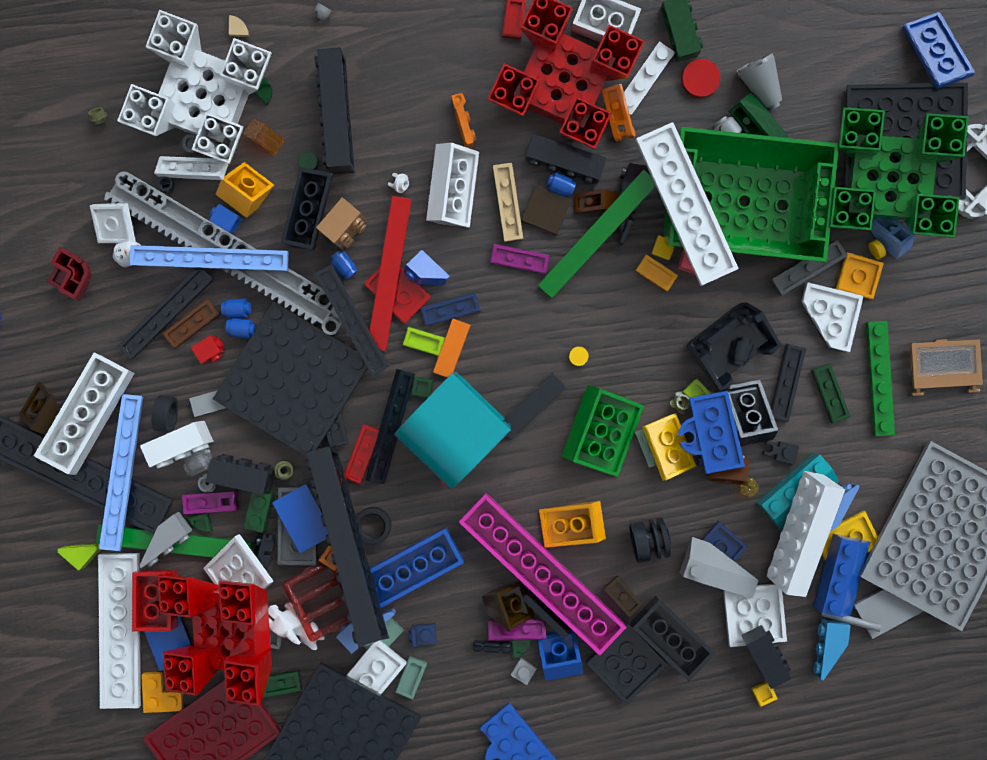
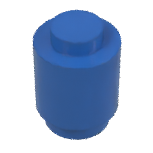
M555 172L554 175H549L546 185L549 186V191L564 197H571L576 182H573L569 177Z
M338 251L330 257L332 260L330 265L332 264L341 278L344 277L347 280L358 271L355 268L356 265L345 251L342 253Z
M227 299L221 304L222 316L228 319L247 318L251 314V303L247 299Z
M232 318V320H227L225 331L231 337L250 339L251 335H254L256 326L252 320Z

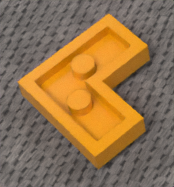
M145 672L142 674L143 713L181 711L184 708L183 693L164 691L163 672Z

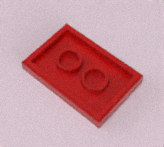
M380 267L364 283L375 296ZM400 267L393 313L406 324L431 296L420 285L408 280L403 272L404 270Z

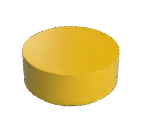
M879 240L869 243V250L876 259L879 260L886 256L885 247Z
M575 347L569 353V360L576 366L584 365L588 360V352L583 347Z

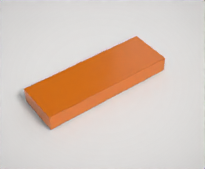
M452 319L433 370L434 373L448 378L454 372L471 325Z

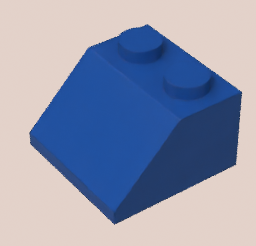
M572 629L565 638L553 632L546 634V640H538L545 681L583 674L576 634Z

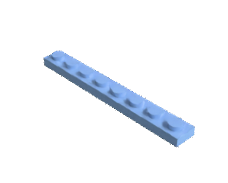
M130 245V265L288 271V251Z
M122 394L99 549L121 551L144 398L142 396Z

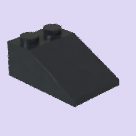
M761 380L735 384L725 389L724 391H728L740 446L774 440L778 428Z

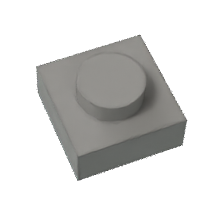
M520 657L510 675L527 685L537 667Z

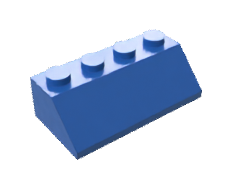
M833 533L814 607L820 612L838 617L851 615L861 579L859 574L866 560L870 545L869 541Z

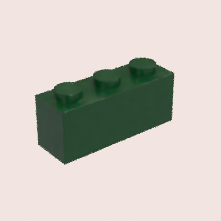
M689 0L663 1L660 9L672 50L675 52L676 62L697 57L703 49V43L701 38L697 36V22L695 19H692L691 2Z
M752 92L728 111L746 134L782 138L789 136Z

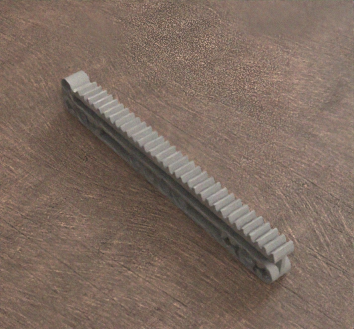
M128 172L118 173L110 193L106 192L104 200L111 204L128 203L131 216L184 247L240 249L246 246L247 250H257ZM126 179L134 184L133 187L125 183ZM146 187L147 193L141 196V190ZM157 197L163 201L162 204H159L157 201L153 200V198ZM213 227L212 235L207 236V228ZM229 236L230 243L223 246V239ZM289 268L288 271L223 269L225 272L238 278V280L251 285L256 290L258 289V292L265 293L264 295L271 297L272 300H278V303L284 305L285 308H291V311L294 313L298 312L299 316L303 317L305 315L304 319L311 320L312 324L316 325L320 322L326 334L337 335L344 326L330 301L327 305L321 304V298L326 295L323 288ZM308 287L318 294L314 296L310 293H307V291H305V288ZM331 321L336 323V329L333 332L327 329V325Z

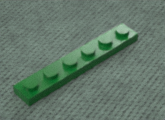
M888 321L866 322L873 436L895 435Z

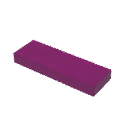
M494 244L490 263L546 275L550 255Z
M542 619L527 620L511 631H506L495 620L488 621V641L546 640L545 621Z

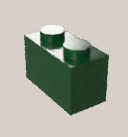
M270 491L264 495L252 492L244 524L245 529L262 533L267 530L273 507L272 502H274L276 492Z

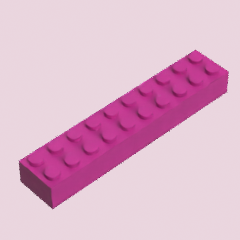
M486 492L459 519V523L599 655L627 628L616 614Z

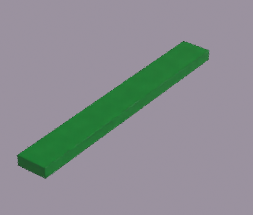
M645 170L638 175L540 282L538 286L551 298L556 295L654 189L656 185L652 176Z
M103 524L98 525L96 544H100ZM124 527L121 547L147 550L154 534L141 528ZM188 534L189 538L181 544L179 542L173 545L174 549L170 553L214 558L232 539ZM245 541L246 544H247V545L249 546V548L251 549V547H252V542H250V541Z

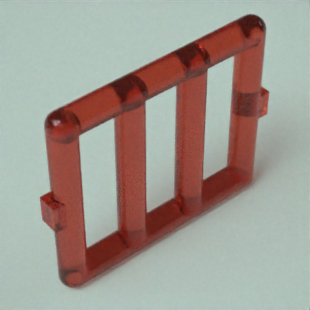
M322 563L312 568L310 566L304 569L303 573L283 583V588L311 642L332 631L335 633L342 626L349 623L346 615L316 632L313 631L309 621L344 604L342 596L306 615L301 607V604L339 584L336 577L338 569L336 572L332 570L335 578L298 597L292 586L329 568Z

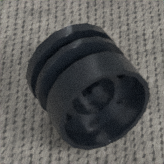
M662 517L656 519V526L653 519H649L648 529L645 528L642 521L629 523L630 538L637 563L650 561L651 552L653 551L657 559H661V550L665 558L671 557L670 534Z

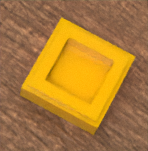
M658 235L651 254L669 261L674 247L667 246L664 237Z
M767 681L751 688L760 707L778 699L773 688L770 689Z

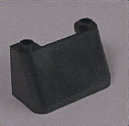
M747 302L736 305L693 338L686 346L691 356L720 392L731 386L733 378L730 374L742 366L730 362V354L735 339L739 340L740 337L751 340L750 344L754 346L750 359L759 352L764 355H771L782 346L763 311Z

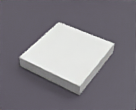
M128 203L90 205L98 243L135 241Z

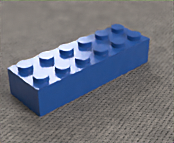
M447 526L370 567L381 608L464 563V558Z

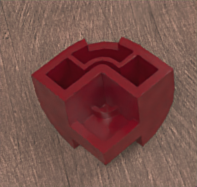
M59 247L50 263L55 268L47 283L58 288V291L80 301L91 281L92 273L90 266L78 255Z

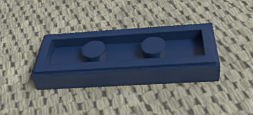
M476 293L420 308L426 327L481 311Z

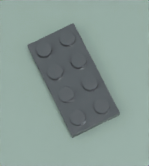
M279 487L278 499L299 487ZM310 488L316 499L318 496L317 490ZM278 514L277 565H316L317 544L299 553Z

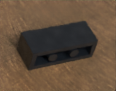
M760 625L741 635L770 689L792 679L788 673L791 668L786 659L782 661L780 658L783 656L778 645L773 646L772 644L775 639L770 630L765 631L764 627Z

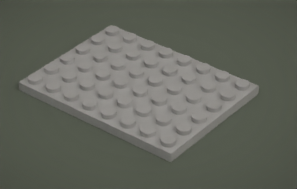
M927 441L870 551L859 577L950 626L963 631L987 584V471L938 444Z

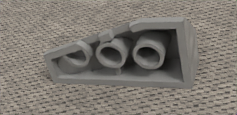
M691 537L679 571L683 577L753 598L758 579L711 543Z

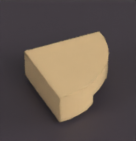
M229 15V36L249 37V31L244 22L238 17Z

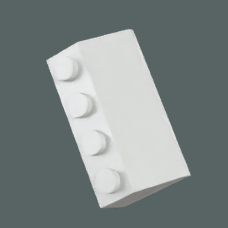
M454 143L436 144L426 221L470 228L479 158L478 151Z

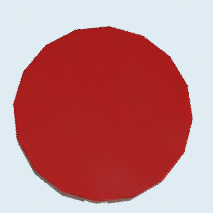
M696 59L690 62L683 70L681 77L682 86L690 96L706 98L718 88L720 72L717 66L710 60Z

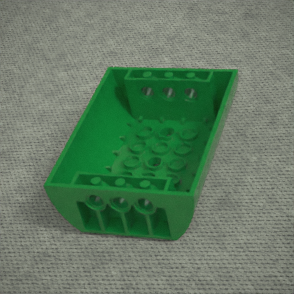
M688 127L680 128L678 132L704 192L711 196L710 206L731 253L827 262L839 150L838 143ZM740 197L748 199V206L743 207L740 205ZM778 201H784L786 203V209L784 211L778 209ZM666 210L663 230L665 244L667 246L683 248Z

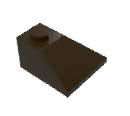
M38 381L19 415L31 430L46 435L59 411L54 396L43 383Z
M520 580L496 588L482 596L488 615L506 631H511L535 616L533 609L528 607L522 600L526 589Z

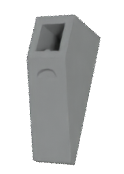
M179 512L157 527L139 565L140 568L146 565L151 567L159 561L157 558L162 553L164 556L174 549L173 545L179 542L181 544L189 538L188 533L192 531V528Z

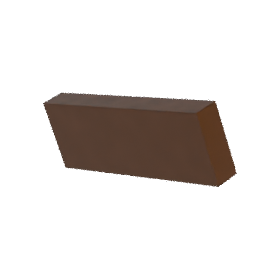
M206 299L162 334L173 349H176L218 317L220 312L209 299Z

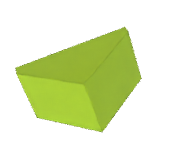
M100 544L71 545L59 548L58 553L77 570H81L87 567L101 549H99Z

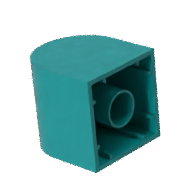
M454 372L405 421L394 435L444 484L452 489L511 430V424L509 422L506 423L504 421L505 418L457 372Z

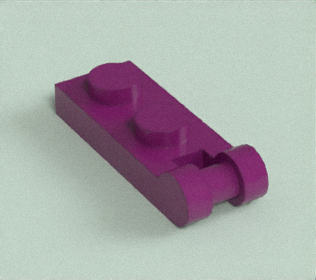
M237 491L182 495L183 514L239 510L238 504H236ZM223 498H228V505H223Z

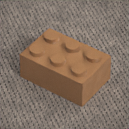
M342 197L316 228L343 250L344 248L348 249L354 242L353 237L357 233L361 234L364 231L367 221L357 209Z

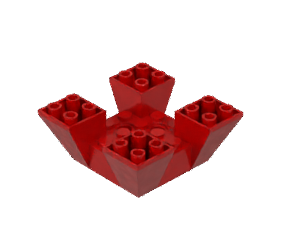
M533 0L520 27L535 47L524 72L504 63L487 100L521 116L532 110L563 125L559 132L560 134L595 150L612 114L595 105L606 81L629 77L645 41L608 25L598 49L564 34L573 10L572 7L557 0ZM572 59L576 62V65H569L567 61ZM549 69L551 74L545 75L542 73V70ZM566 77L568 82L562 83L559 78ZM583 85L586 90L579 91L576 86ZM557 94L561 99L555 101L551 98V95Z
M157 575L160 614L192 617L194 644L163 652L165 691L197 695L218 670H224L226 701L255 706L261 705L272 669L267 590L252 583L221 580L218 581L219 585L191 577Z

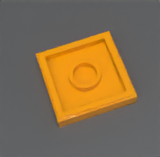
M847 252V257L842 262L835 289L873 300L884 263Z

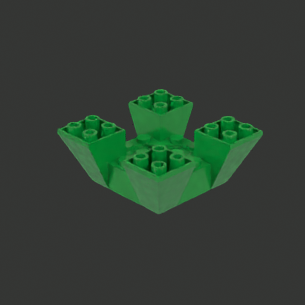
M844 107L839 149L851 158L848 188L834 187L830 227L871 231L873 218L905 221L910 232L914 235L955 238L960 197L933 195L936 163L963 158L965 155L969 116L927 113L916 138L882 136L885 110ZM889 156H895L897 163L891 162ZM867 173H872L875 176V181H870L867 178ZM887 175L894 176L895 183L889 182ZM908 176L915 179V184L908 182ZM885 194H890L893 201L888 202L885 199Z

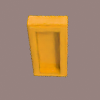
M647 254L635 270L666 292L678 276Z

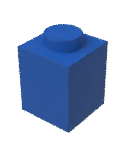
M220 204L214 207L209 215L210 222L232 235L243 219Z

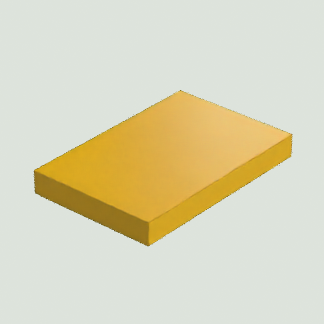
M676 413L642 427L662 481L696 467L693 456L686 453L680 446L681 442L687 443L684 434L682 437H678L681 425Z
M861 511L841 521L838 527L830 531L822 556L826 561L833 533L869 541L868 552L872 550L878 536L865 511Z

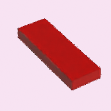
M363 424L344 473L347 480L357 484L362 483L373 454L379 432L378 429Z

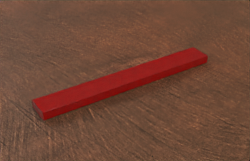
M392 196L370 326V333L382 351H387L412 199Z

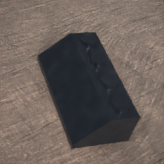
M299 168L281 243L303 250H315L319 230L316 227L323 219L333 173Z

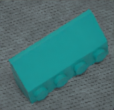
M812 453L756 502L781 532L783 531L787 515L791 509L793 498L796 495L799 481L804 471L823 474L835 483L839 482L831 466L820 454Z

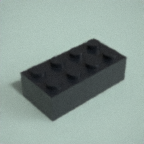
M657 596L630 622L632 628L687 681H690L716 654Z

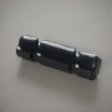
M475 640L473 642V651L481 652V650H484V652L499 653V651L510 653V642H482L481 640Z

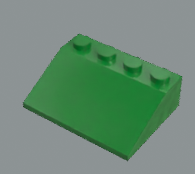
M587 385L561 457L618 477L644 405Z

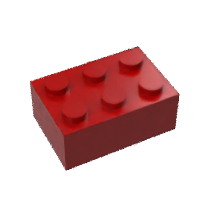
M145 569L132 572V632L172 631L178 627V616L160 614L157 576L160 574L178 576V569Z

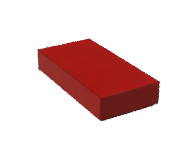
M507 0L502 37L521 39L522 30L520 27L524 21L526 0Z

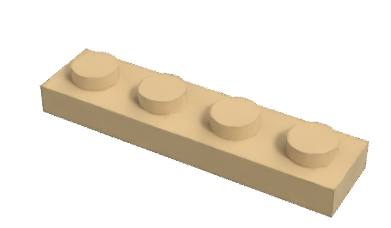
M512 163L493 165L504 242L523 240Z

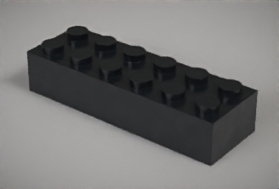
M341 47L317 49L318 56H315L314 60L315 67L318 68L319 75L316 76V83L321 95H318V105L322 110V114L319 115V121L324 131V134H321V143L326 152L322 154L323 164L333 174L355 173L346 58Z

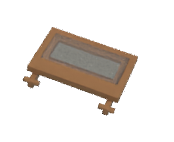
M941 339L935 340V342L910 343L912 386L914 392L911 393L912 396H924V392H920V388L970 386L967 390L968 393L980 392V389H976V385H983L980 339L961 341Z

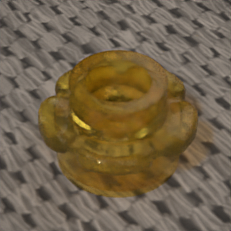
M749 478L748 486L740 485V492L743 495H747V497L755 496V493L759 490V485L752 478Z

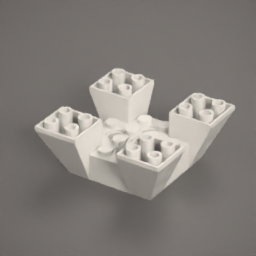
M159 10L146 48L170 62L159 94L131 84L117 121L154 136L173 128L195 134L197 137L192 150L230 164L244 128L238 125L248 95L258 90L272 53L234 38L226 60L219 59L201 52L198 25L196 23ZM210 75H214L212 80L207 81ZM185 86H189L186 92H182ZM207 92L206 97L204 99H200L201 94ZM225 99L224 104L218 106L219 101ZM200 110V114L197 117H193L194 113Z

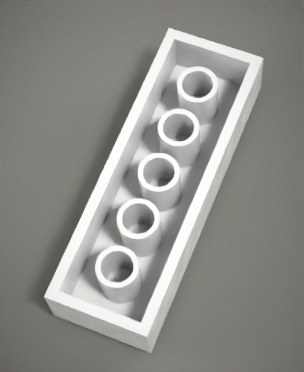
M93 353L34 456L69 475H76L135 373L97 353Z
M803 472L791 509L787 515L786 523L780 534V540L774 551L771 565L768 568L767 577L787 595L806 597L845 492L844 488L823 474Z

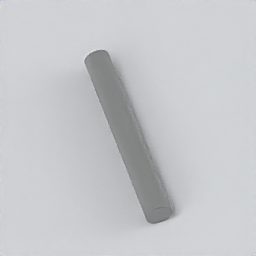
M821 612L822 617L877 632L881 630V624L852 616L838 617Z

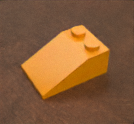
M600 501L539 510L545 548L598 543L606 539Z

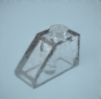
M209 449L198 451L183 459L185 463L183 467L188 475L190 474L191 477L196 476L209 469L210 460L213 456Z

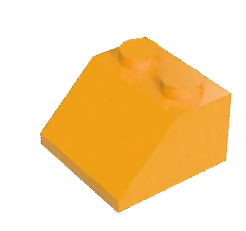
M244 162L224 176V179L220 181L216 195L247 218L259 208L275 185Z

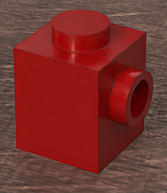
M213 335L208 336L191 347L201 364H207L210 361L214 363L222 358L221 354L225 353L223 349L224 343L219 337L216 338Z

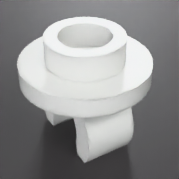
M393 173L392 176L396 178L393 184L389 182L388 185L395 189L396 192L403 193L409 186L408 176Z

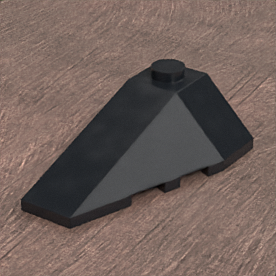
M629 163L627 168L623 167L619 177L622 179L620 195L643 170L650 174L647 165ZM639 205L619 225L618 245L622 246L634 219L632 217Z

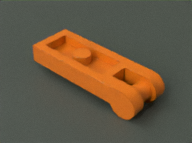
M622 84L602 89L606 109L612 113L609 121L615 141L620 142L623 141V138L628 137L630 139L635 137V130L632 126ZM624 124L625 130L621 131L619 125Z

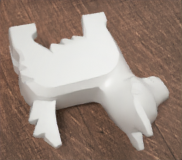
M286 603L284 606L287 611L283 612L278 610L277 605H272L268 608L269 615L274 618V621L269 618V628L278 636L287 637L298 645L303 642L312 650H317V640L325 639L318 626L314 622L308 623L304 616L294 608L292 603Z

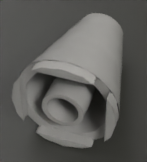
M773 53L761 56L752 63H748L737 70L739 77L765 108L772 110L780 106L779 102L782 101V95Z

